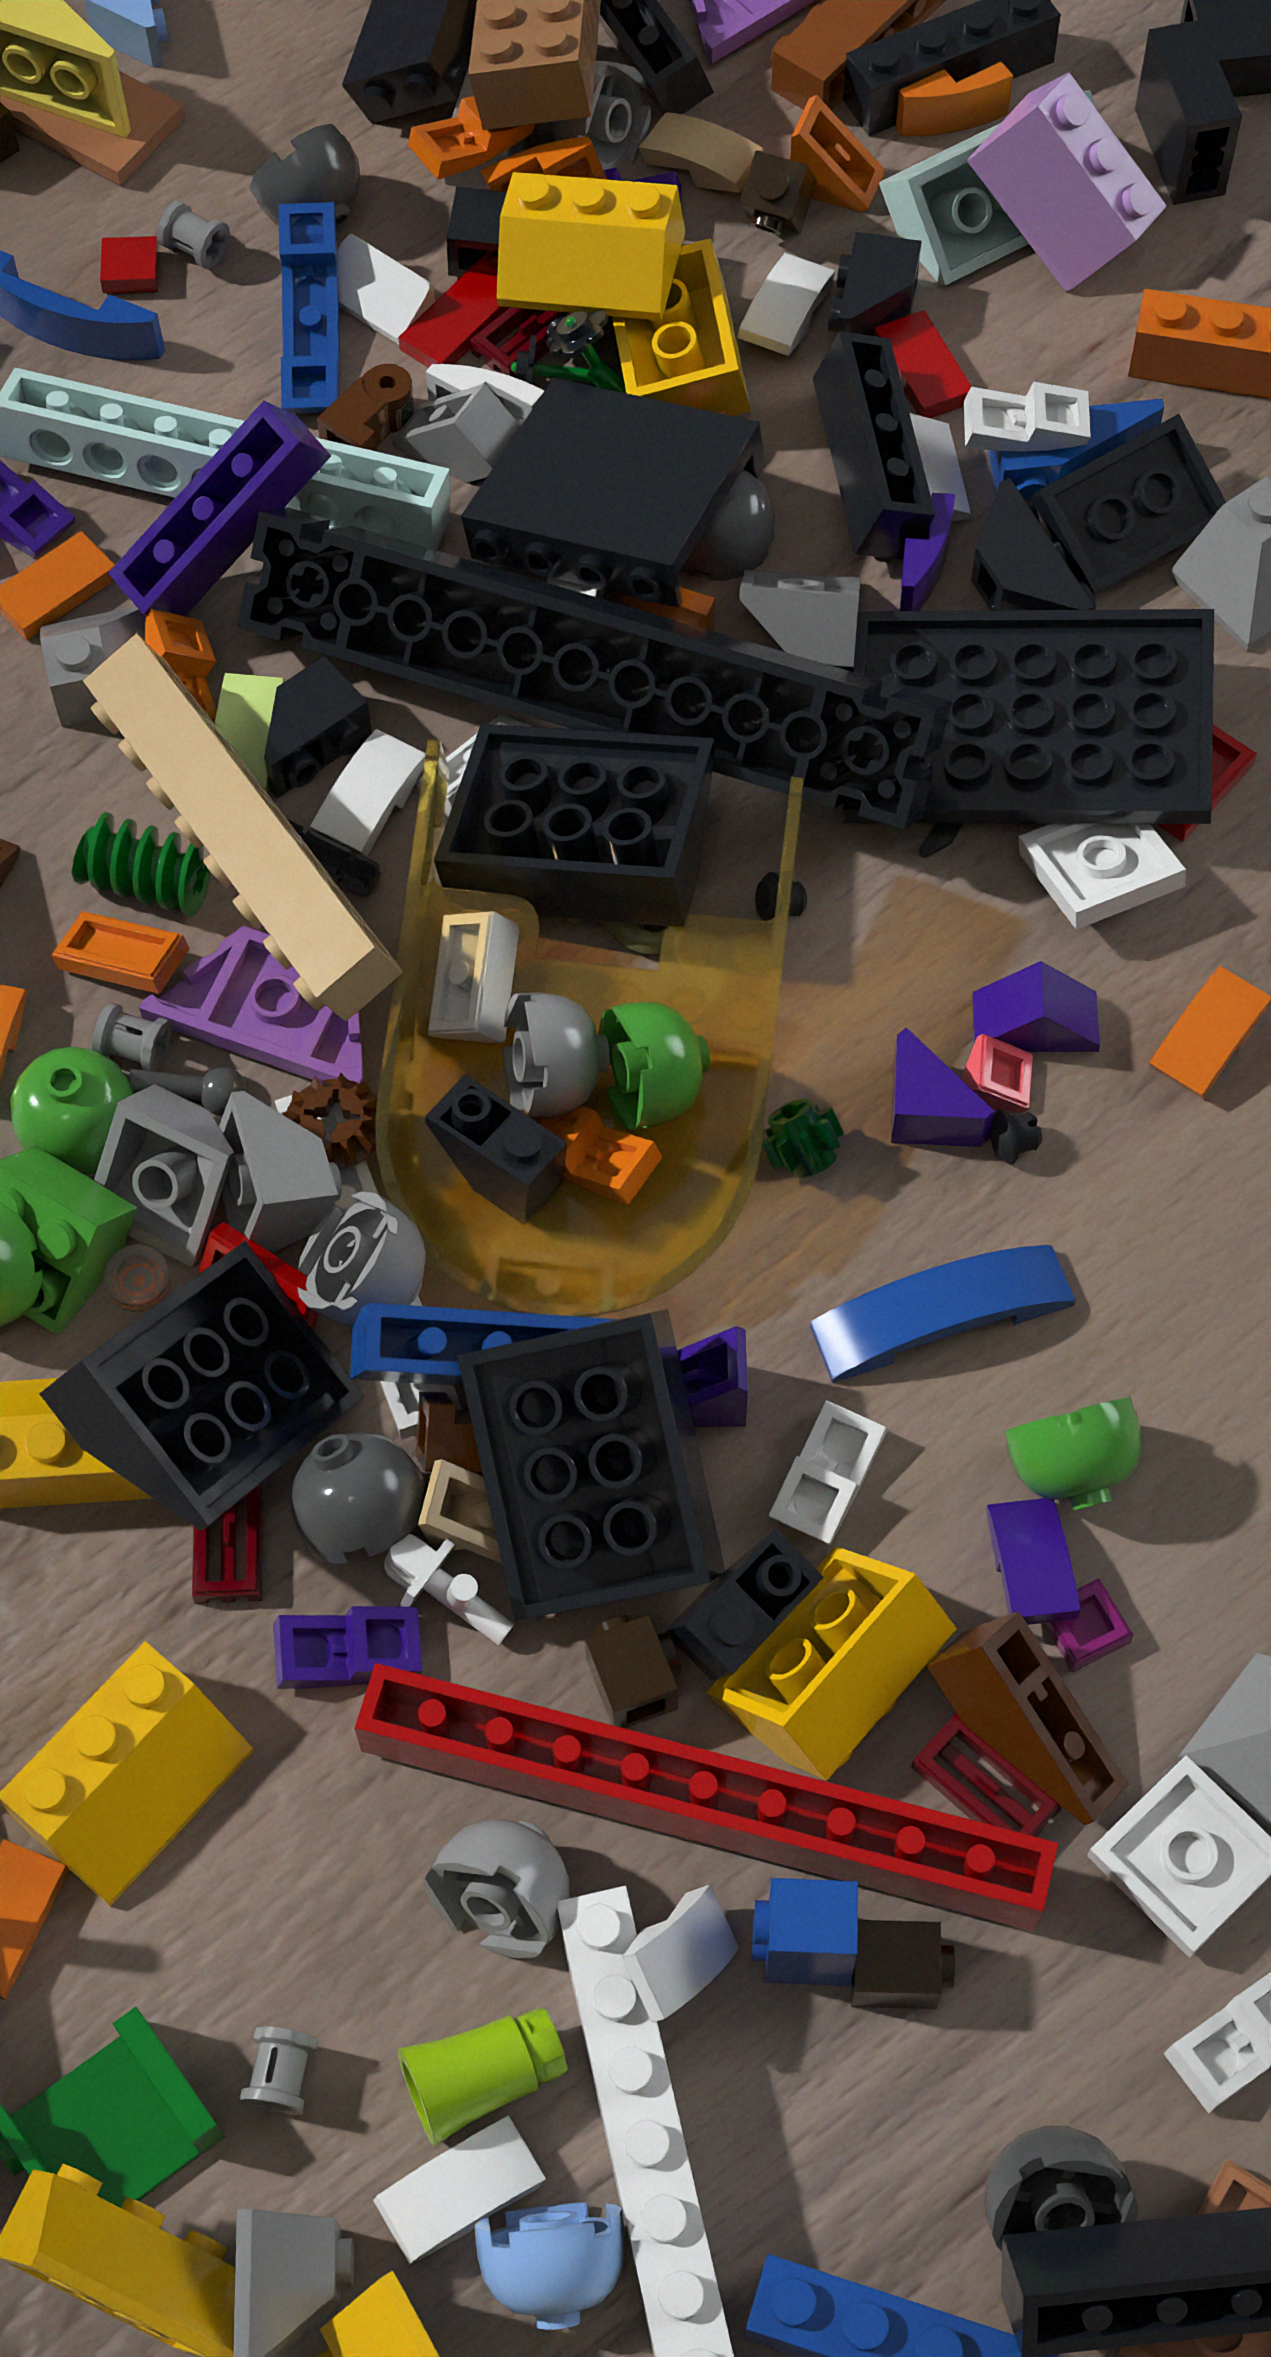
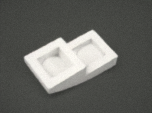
M784 253L753 299L739 327L737 338L789 356L808 333L812 312L831 291L835 270Z
M432 364L426 370L428 401L486 384L520 426L544 393V390L525 381L487 369L452 364Z
M1033 382L1026 396L971 387L964 400L965 447L994 451L1030 452L1086 445L1091 437L1088 391Z
M375 729L355 753L335 782L310 827L368 857L394 806L400 809L403 808L430 756Z
M826 1400L800 1457L796 1456L771 1509L769 1518L831 1545L887 1433V1428Z
M707 1885L685 1893L666 1921L643 1928L622 1959L649 2018L654 2023L667 2018L708 1985L733 1958L739 1946L711 1885Z
M1271 1972L1234 1997L1225 2008L1176 2041L1164 2053L1208 2114L1271 2068Z
M508 2115L411 2172L378 2194L373 2201L409 2265H412L471 2232L479 2220L534 2192L542 2185L546 2178Z

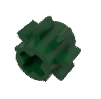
M803 1098L784 1104L769 1116L768 1123L770 1128L765 1130L768 1138L762 1141L761 1144L773 1169L785 1165L787 1172H793L795 1177L804 1178L822 1172L837 1159L835 1149L841 1146L837 1138L842 1136L844 1132L832 1107L820 1111L817 1104L813 1105L810 1099Z

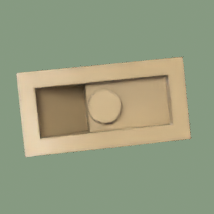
M443 1459L436 1460L418 1523L432 1549L437 1551L447 1538L455 1544L452 1551L467 1549L502 1564L484 1477Z

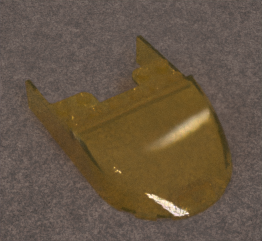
M428 740L397 956V964L403 973L394 980L376 1109V1151L381 1177L390 1202L417 1226L424 1241L426 1257L435 1267L467 1291L495 1305L520 1313L591 1317L622 1311L642 1304L682 1282L712 1256L738 1221L750 1196L758 1172L776 1052L777 1029L803 811L804 778L791 777L775 918L770 921H759L702 914L688 915L685 927L668 926L662 940L659 970L537 958L540 931L539 917L533 905L524 898L510 894L444 888L436 883L434 858L441 839L449 768L441 741ZM494 911L518 924L519 936L511 997L515 993L536 992L561 995L580 1004L586 1010L595 1024L597 1035L601 1015L604 1010L629 1002H656L675 1008L691 1024L695 1034L702 1035L705 1038L710 1052V1069L708 1072L703 1073L701 1089L695 1102L676 1120L657 1127L626 1130L617 1120L605 1087L616 1085L612 1065H609L606 1072L598 1074L595 1090L582 1105L583 1107L596 1110L605 1127L654 1141L663 1157L629 1205L604 1197L563 1178V1183L529 1221L523 1225L473 1191L425 1124V1116L464 1074L509 1103L504 1078L503 1047L512 1046L516 1027H507L506 1038L502 1043L444 1039L428 1035L444 915Z

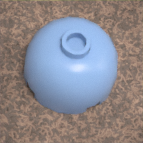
M587 2202L520 2208L505 2212L506 2227L491 2232L489 2218L486 2217L479 2220L475 2224L477 2257L483 2281L493 2297L513 2313L534 2315L538 2329H563L580 2324V2310L601 2303L616 2286L623 2268L625 2230L622 2208L615 2204L605 2203L606 2218L589 2217Z

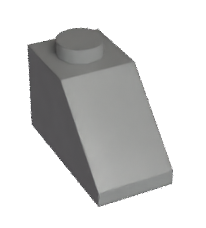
M482 384L422 403L392 440V443L400 451L424 463L449 468L451 476L467 483L486 478L521 426L486 384Z

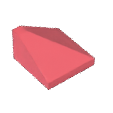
M981 1034L976 1038L961 1080L992 1109L1025 1112L1029 1109L1033 1054L988 1035Z

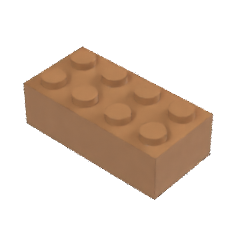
M477 0L468 75L483 130L591 117L601 0Z

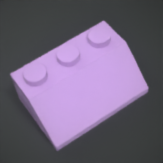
M1069 72L1029 92L967 159V162L1065 292L1076 287L1134 243L1166 208V204Z

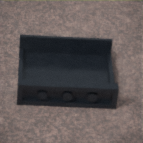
M553 378L461 515L471 558L488 564H497L534 573L542 577L560 579L585 585L592 589L606 590L639 598L646 602H656L679 608L682 603L678 573L741 471L745 469L758 479L766 466L760 423L749 419Z

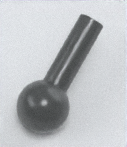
M227 1067L215 1068L205 1074L204 1077L130 1069L129 1082L134 1094L156 1084L188 1101L200 1102L205 1109L216 1116H223L231 1092L245 1091L248 1093V1086L243 1076L236 1070Z

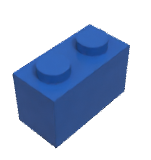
M770 1879L768 1900H755L752 1929V1961H765V1983L850 1986L857 1957L858 1881Z

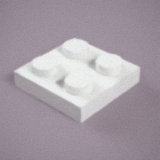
M1049 824L1019 836V854L1076 930L1186 886V869L1150 824Z
M1187 1755L1089 1850L1087 1855L1189 1958L1271 1877V1837Z

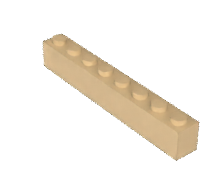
M136 633L83 680L97 700L90 707L93 713L111 733L115 735L117 732H121L125 739L118 744V747L130 762L141 772L146 768L150 771L152 777L146 782L148 788L167 809L171 810L174 807L178 809L181 815L174 821L178 829L196 848L200 849L204 845L209 851L210 855L203 860L204 864L227 889L234 885L239 892V895L232 900L234 905L256 929L262 925L265 927L270 935L262 941L264 946L286 970L292 966L296 969L300 977L293 984L312 1008L319 1012L327 1006L347 1022L403 973L168 662Z

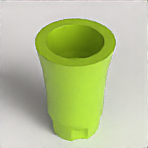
M543 2007L525 2012L514 2019L511 2015H507L481 2027L446 2038L397 2048L400 2066L422 2127L433 2146L486 2114L538 2091V2085L555 2080L568 2072L561 2041L555 2026Z

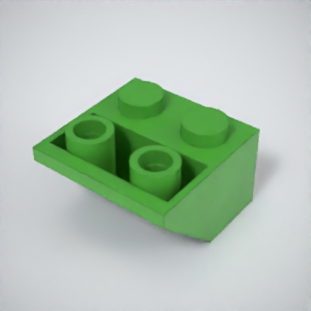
M34 1146L0 1160V1203L20 1216L33 1233L38 1249L32 1251L31 1254L35 1262V1272L42 1270V1285L34 1305L24 1315L52 1333L58 1334L64 1331L118 1262L138 1207L38 1146Z

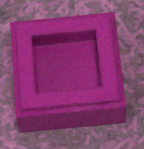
M1099 1578L1077 1589L1081 1609L1078 1619L1043 1623L1072 1673L1131 1643L1134 1636Z

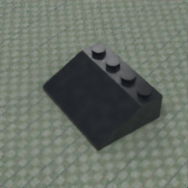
M480 724L434 858L448 908L685 927L699 876L716 749L714 738Z
M246 1241L87 1355L39 1393L81 1449L200 1531L219 1518L365 1397Z
M668 1309L457 1355L515 1621L711 1583L725 1571Z

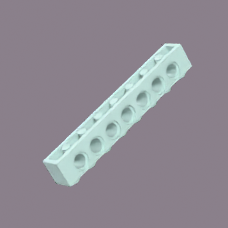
M14 368L0 391L1 457L176 498L244 421ZM316 438L330 453L331 457L286 507L331 519L329 530L355 526L437 550L450 522L449 468Z

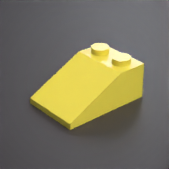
M0 0V96L127 138L131 128L115 50L64 0Z

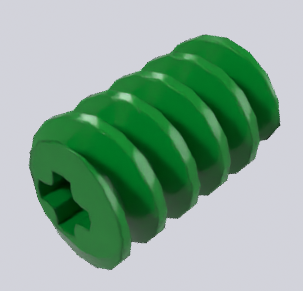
M108 812L101 814L95 827L92 826L86 831L77 846L71 872L74 882L82 885L90 881L92 887L97 890L106 891L113 888L114 893L121 897L127 898L135 894L137 900L149 905L158 901L159 906L165 910L173 911L180 907L184 915L188 917L194 916L202 907L210 879V871L203 862L204 845L198 849L190 843L186 853L181 852V835L177 832H172L168 835L163 847L159 846V829L153 825L145 829L140 840L136 839L137 825L134 820L129 818L122 823L118 833H115L114 816Z

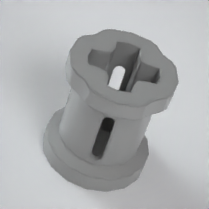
M176 200L163 212L157 226L156 237L158 244L170 250L177 248L193 256L198 266L204 269H211L220 262L227 250L230 229L225 222L216 219L210 222L193 213L190 206Z
M110 1002L103 1008L98 1017L92 1037V1050L99 1051L107 1057L112 1054L141 1063L143 1070L156 1072L161 1068L170 1048L173 1029L172 1022L161 1017L153 1022L124 1013L121 1005Z
M256 2027L253 2040L259 2046L250 2087L241 2090L239 2101L246 2106L267 2112L286 2115L303 2114L305 2101L299 2096L309 2054L316 2052L317 2038L280 2027Z

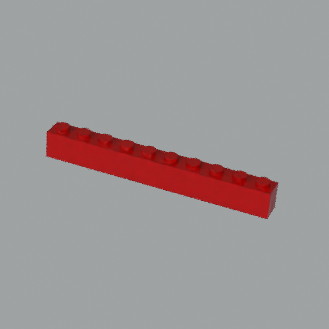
M379 1663L374 1665L354 1728L361 1752L843 1881H858V1885L1034 1932L1044 1911L1058 1843Z

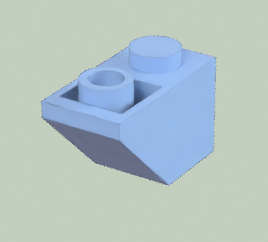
M85 0L90 27L112 48L152 67L163 65L159 43L169 41L163 8L152 10L151 4L160 3V0Z

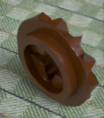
M342 1073L336 1079L321 1080L314 1076L310 1086L301 1092L293 1091L291 1103L287 1111L282 1112V1115L322 1139L328 1162H334L339 1170L355 1166L368 1158L378 1147L385 1129V1116L381 1100L377 1099L371 1092L365 1081L359 1084L348 1080ZM335 1103H339L343 1118L349 1120V1122H338L336 1130L332 1131L331 1140H328L323 1121L317 1118L328 1117L331 1108H334Z

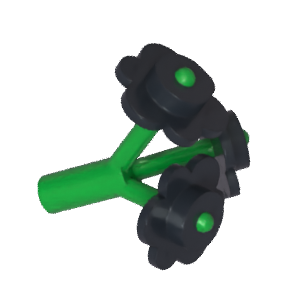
M599 310L591 314L584 311L574 313L560 312L547 328L549 338L546 341V346L553 355L557 356L564 353L566 357H574L582 353L591 369L534 363L537 335L531 334L529 351L518 350L517 362H513L511 365V370L516 373L515 378L531 385L533 375L589 381L599 388L626 393L624 379L599 358L591 344L599 340L604 334L603 327L608 322V316L605 311Z

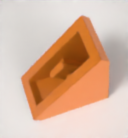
M818 95L809 98L791 137L790 160L808 165L817 179L812 199L857 212L868 210L886 170Z

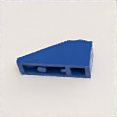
M1152 399L1089 406L1091 437L1086 445L1030 452L988 450L995 490L997 491L1001 481L1010 478L1022 497L1027 496L1032 500L1031 496L1039 490L1161 424L1164 412L1163 400Z

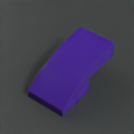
M0 460V538L23 553L35 558L75 523V516L34 479L27 485Z
M932 493L931 499L936 516L928 527L927 539L905 538L899 611H920L939 580L949 547L955 494Z
M1041 1498L988 1504L986 1511L997 1572L1001 1571L1008 1615L1019 1611L1027 1625L1078 1619L1081 1611L1069 1551L1055 1501Z
M351 1606L346 1615H279L273 1623L277 1689L325 1688L369 1684L375 1663L416 1674H421L422 1672L417 1607Z

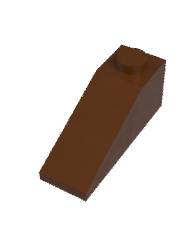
M1019 1611L963 1631L927 1665L963 1724L1083 1825L1094 1823L1129 1785Z

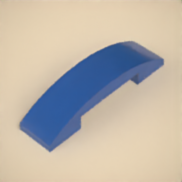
M334 202L279 204V256L282 266L283 337L281 409L290 413L324 412L340 396V312Z
M0 251V316L14 327L47 344L92 357L115 360L160 359L164 354L165 347L157 313L110 294L98 310L20 279L14 256Z
M1036 1245L980 1254L907 1276L867 1292L828 1311L811 1321L810 1328L831 1381L835 1383L894 1363L896 1353L1011 1317L1014 1325L1072 1307L1075 1305L1076 1300L1052 1245Z

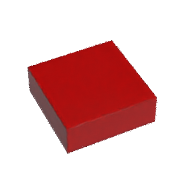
M156 236L102 238L100 283L103 293L158 292L159 245Z

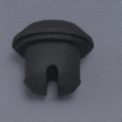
M767 873L756 888L755 905L758 915L771 927L778 925L783 916L799 917L807 905L806 889L799 881L783 882L777 873Z
M1003 1109L996 1111L993 1117L990 1139L997 1157L1012 1165L1016 1162L1018 1154L1037 1150L1042 1143L1041 1128L1036 1126L1038 1120L1035 1115L1026 1112L1010 1116Z

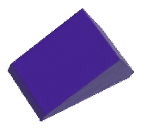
M1042 961L972 993L974 1043L979 1035L985 1034L1027 1052H1099L1100 1038L1096 991Z
M906 1027L897 1034L894 1054L891 1143L981 1147L989 1140L995 1111Z
M735 1326L677 1350L694 1427L746 1426L748 1398L746 1329Z

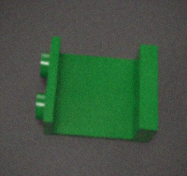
M136 2006L112 2023L120 2035L118 2038L11 2115L0 2104V2158L14 2177L23 2170H26L29 2176L33 2170L57 2175L61 2165L65 2164L102 2182L103 2184L97 2196L121 2208L126 2197L137 2201L142 2200L225 2138Z

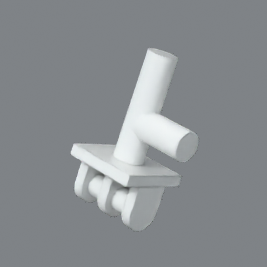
M408 1534L390 1547L384 1561V1569L391 1579L407 1590L400 1603L401 1607H411L422 1591L425 1590L495 1644L500 1645L514 1626V1623L476 1595L478 1585L471 1575L460 1574L453 1578L441 1569L455 1544L446 1538L436 1552L418 1537Z

